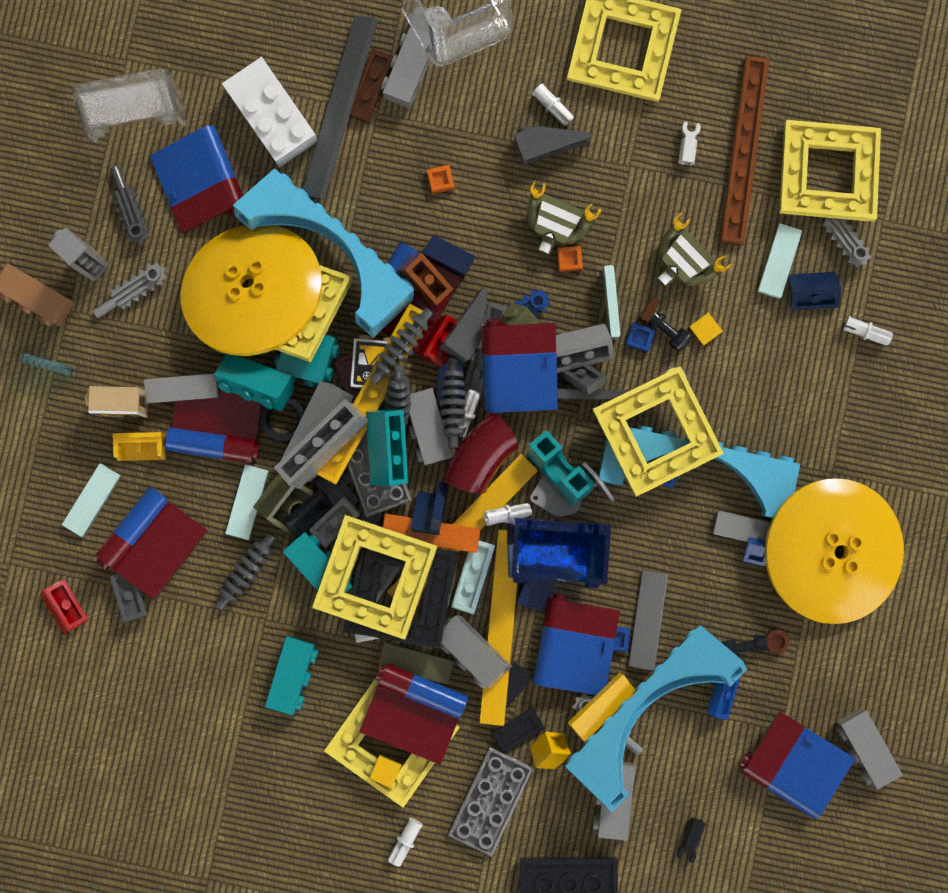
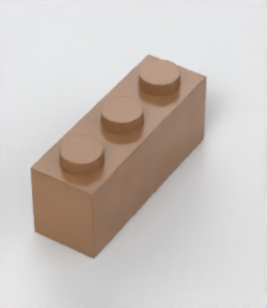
M8 263L0 274L1 299L8 303H11L12 300L20 304L18 309L29 315L35 312L40 315L38 320L49 327L53 324L61 327L75 302Z

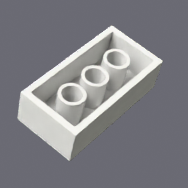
M262 57L222 83L279 168L317 143L318 139Z

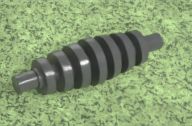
M425 308L420 316L413 315L410 318L413 322L412 325L408 322L403 325L408 330L407 332L402 329L396 332L401 337L400 340L395 336L389 339L395 347L393 348L391 345L386 344L384 348L389 354L386 355L381 352L379 357L383 362H375L376 371L370 377L374 383L378 384L383 376L387 375L390 377L393 374L389 369L391 367L395 369V366L398 365L395 362L396 360L402 363L407 360L402 355L403 352L408 356L413 354L408 345L410 344L412 347L417 348L418 342L414 337L421 340L424 335L420 330H428L427 321L433 315L429 309Z
M448 359V370L443 373V378L448 380L442 382V388L448 390L441 391V397L448 399L441 400L440 407L449 408L441 410V416L449 417V419L442 420V425L449 427L443 429V432L449 438V448L455 449L458 448V438L464 432V429L458 427L465 424V420L458 417L466 415V410L458 408L466 407L467 401L458 399L466 397L464 390H458L465 387L464 381L458 380L463 378V372L458 370V359Z
M397 365L395 366L394 374L389 377L384 409L404 410L406 432L411 409L409 378L404 375V366Z
M268 533L263 541H256L253 545L257 549L255 550L250 547L247 550L251 557L244 554L240 557V560L245 565L236 561L233 566L239 573L231 569L229 576L233 578V581L226 578L224 584L227 586V589L221 586L219 590L221 597L215 604L219 609L223 610L228 602H235L238 599L235 593L242 595L245 592L240 587L241 585L246 588L252 585L246 578L252 581L258 578L252 570L258 573L262 571L263 568L258 562L266 564L267 559L263 555H271L270 546L275 541V536Z

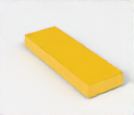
M618 673L568 722L569 726L585 742L603 725L607 718L611 717L619 709L622 702L630 699L636 693V690L623 674Z

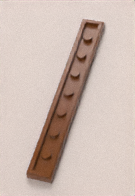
M746 55L744 60L719 241L721 243L743 246L745 242L770 60L768 58Z

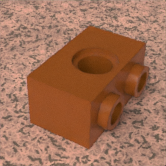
M422 253L412 254L396 270L402 278L407 279L413 285L414 292L427 306H437L453 290L450 284Z

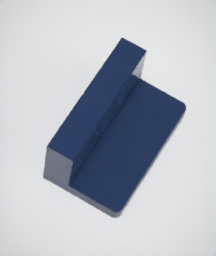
M435 235L430 239L426 249L424 248L422 254L428 260L464 279L475 260L474 255Z
M836 272L788 275V282L791 287V311L839 308L842 288Z
M438 482L436 494L418 491L411 531L440 535L448 483Z
M534 557L516 602L543 612L559 575L560 568Z

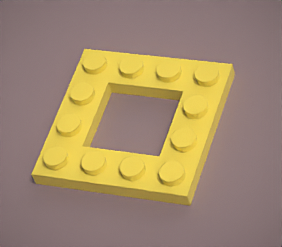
M586 0L567 80L659 102L682 9L646 0ZM606 18L652 29L642 71L596 60Z
M786 120L783 136L779 213L875 222L878 207L881 128ZM808 148L854 152L852 194L806 190Z
M321 265L322 294L315 314L307 326L295 338L275 349L310 363L353 282L351 276ZM250 279L245 288L250 287L254 280Z
M681 367L671 370L592 409L635 497L724 454ZM669 400L690 443L647 464L626 420Z
M345 515L312 608L406 640L438 547ZM361 547L406 562L390 608L345 593Z
M374 679L324 752L404 808L434 765V762L411 753L399 770L392 788L369 779L378 758L359 745L365 734L359 731L379 684V681ZM456 725L452 738L460 726Z

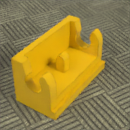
M162 432L113 433L114 458H117V461L166 460V434Z

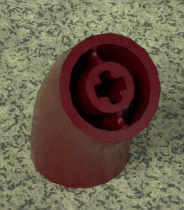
M491 413L468 433L454 452L443 476V480L446 483L467 492L476 494L486 493L497 470L518 450V444L513 432L501 417Z

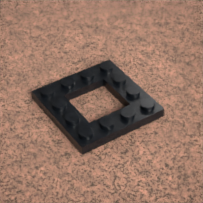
M361 547L351 595L376 603L382 566L404 568L406 562ZM437 548L428 574L420 620H412L406 640L346 620L344 632L441 649L458 552Z

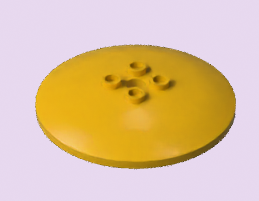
M246 225L232 228L205 244L190 262L183 277L180 293L184 318L193 333L203 343L219 352L237 356H251L272 351L295 338L307 326L315 314L322 294L321 268L310 246L300 236L286 228L276 225L256 227L253 231ZM246 280H254L250 287H242Z
M846 479L818 480L792 493L776 511L770 523L765 542L767 572L780 598L792 610L803 617L828 624L852 622L876 610L894 589L901 573L904 557L902 531L891 507L871 488ZM839 545L844 548V555L840 559L835 556V549Z

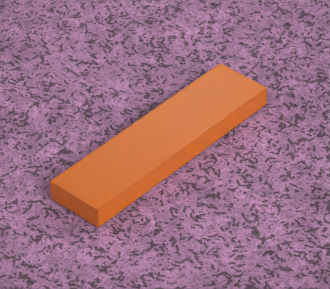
M385 514L383 524L385 529L436 545L437 547L477 553L481 529L441 523L440 535L411 531L413 518Z

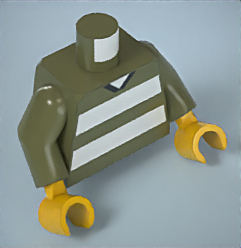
M535 181L532 182L530 190L532 194L530 195L527 207L529 226L534 230L533 235L541 239L537 251L550 256L554 245L565 247L566 244H574L586 236L594 222L593 220L601 214V209L596 214H592L590 207L593 203H591L583 211L544 194L545 183H543L541 190H536L534 188Z
M682 213L675 217L674 224L670 226L662 237L659 249L661 257L659 264L664 270L656 279L665 288L674 280L680 286L685 284L689 286L706 284L718 276L720 272L726 271L732 266V264L723 267L721 260L726 256L715 260L685 229L690 223V218L685 224L679 222V217Z

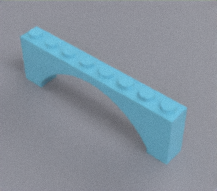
M275 168L233 205L235 217L251 231L256 227L295 226L316 232L335 243L352 262L360 282L361 302L360 308L355 312L356 323L373 338L413 301V285L407 279H401L390 264H384L378 259V255L374 250L363 246L360 239L354 233H348L338 219H332L321 204H315L309 199L308 194L302 188L298 189L295 187L286 174H280Z
M640 425L638 429L630 428L646 462L666 455L690 443L687 436L685 439L677 438V433L662 431V434L653 433V428ZM606 439L598 477L604 483L621 486L626 477ZM718 442L724 454L714 459L731 468L744 480L761 507V516L773 519L781 504L795 492L800 464L794 463V458L780 456L779 459L770 458L771 453L756 451V454L747 453V448L733 446L732 449L723 448L724 443Z
M701 625L696 630L690 631L681 646L674 648L669 658L654 669L652 676L637 687L636 693L630 699L622 702L618 712L613 717H609L604 721L602 728L597 734L587 739L585 746L570 757L565 767L606 808L613 812L629 795L624 789L623 782L624 750L631 729L645 709L664 694L687 685L715 682L726 683L731 687L747 670L743 660Z

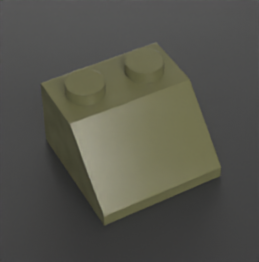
M278 473L254 504L253 508L268 521L296 538L283 519L315 492L305 484L300 489L289 486Z

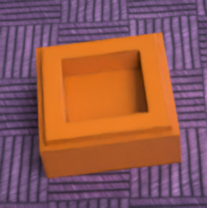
M450 165L426 170L431 194L455 189Z
M581 246L557 248L559 272L583 270Z

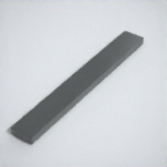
M354 17L303 187L309 198L325 200L378 22L374 17Z

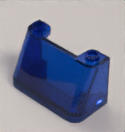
M507 518L508 577L513 578V583L526 584L528 579L585 582L584 587L599 588V584H607L611 525Z

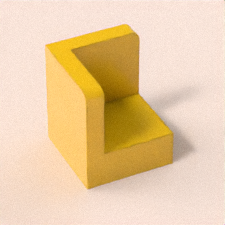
M544 732L530 746L536 768L556 769L571 755L564 733Z

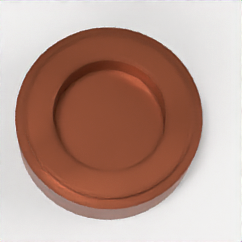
M773 629L765 635L768 651L781 654L788 649L790 641L784 631Z

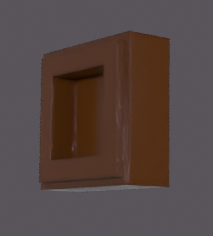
M653 297L648 301L639 317L641 323L646 325L660 303L658 299Z

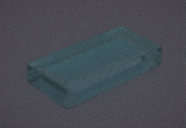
M26 353L21 354L19 361L68 377H72L74 371L72 367Z

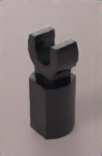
M694 817L690 818L683 838L684 845H681L677 850L678 858L681 859L683 852L689 851V862L693 863L695 861V847L699 846L706 822Z

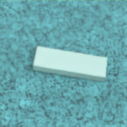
M781 223L778 224L757 292L778 299L782 297L802 230Z
M607 265L603 267L602 271L608 332L612 340H617L620 337L615 273L614 266Z
M100 463L62 525L77 535L85 537L122 476Z
M245 464L225 534L250 540L258 513L253 506L264 492L269 474L268 470Z
M479 540L477 553L468 552L451 608L474 615L495 545Z

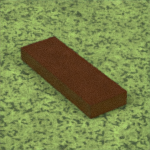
M372 49L362 73L349 117L366 124L369 123L382 92L383 80L386 76L388 77L391 71L390 64L393 56Z

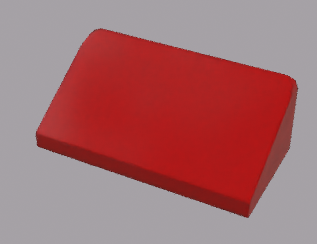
M448 314L441 316L418 355L443 368L449 355L441 350L439 346L457 321Z
M65 579L44 589L40 593L41 598L64 635L88 621L86 614Z

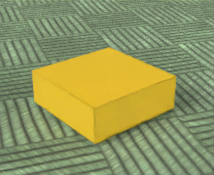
M709 312L688 327L702 346L723 332Z
M379 755L369 779L392 788L402 764Z

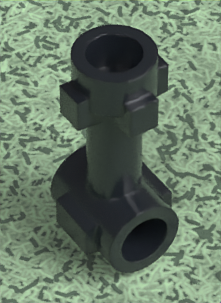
M657 311L648 322L651 324V328L654 330L659 328L669 336L671 340L668 343L676 351L684 350L690 343L689 340L692 336L682 328L676 331L665 321L667 316Z
M759 634L753 635V640L737 644L735 639L721 642L739 658V653L756 649L757 653L764 652L763 650L768 649L765 635L760 636Z

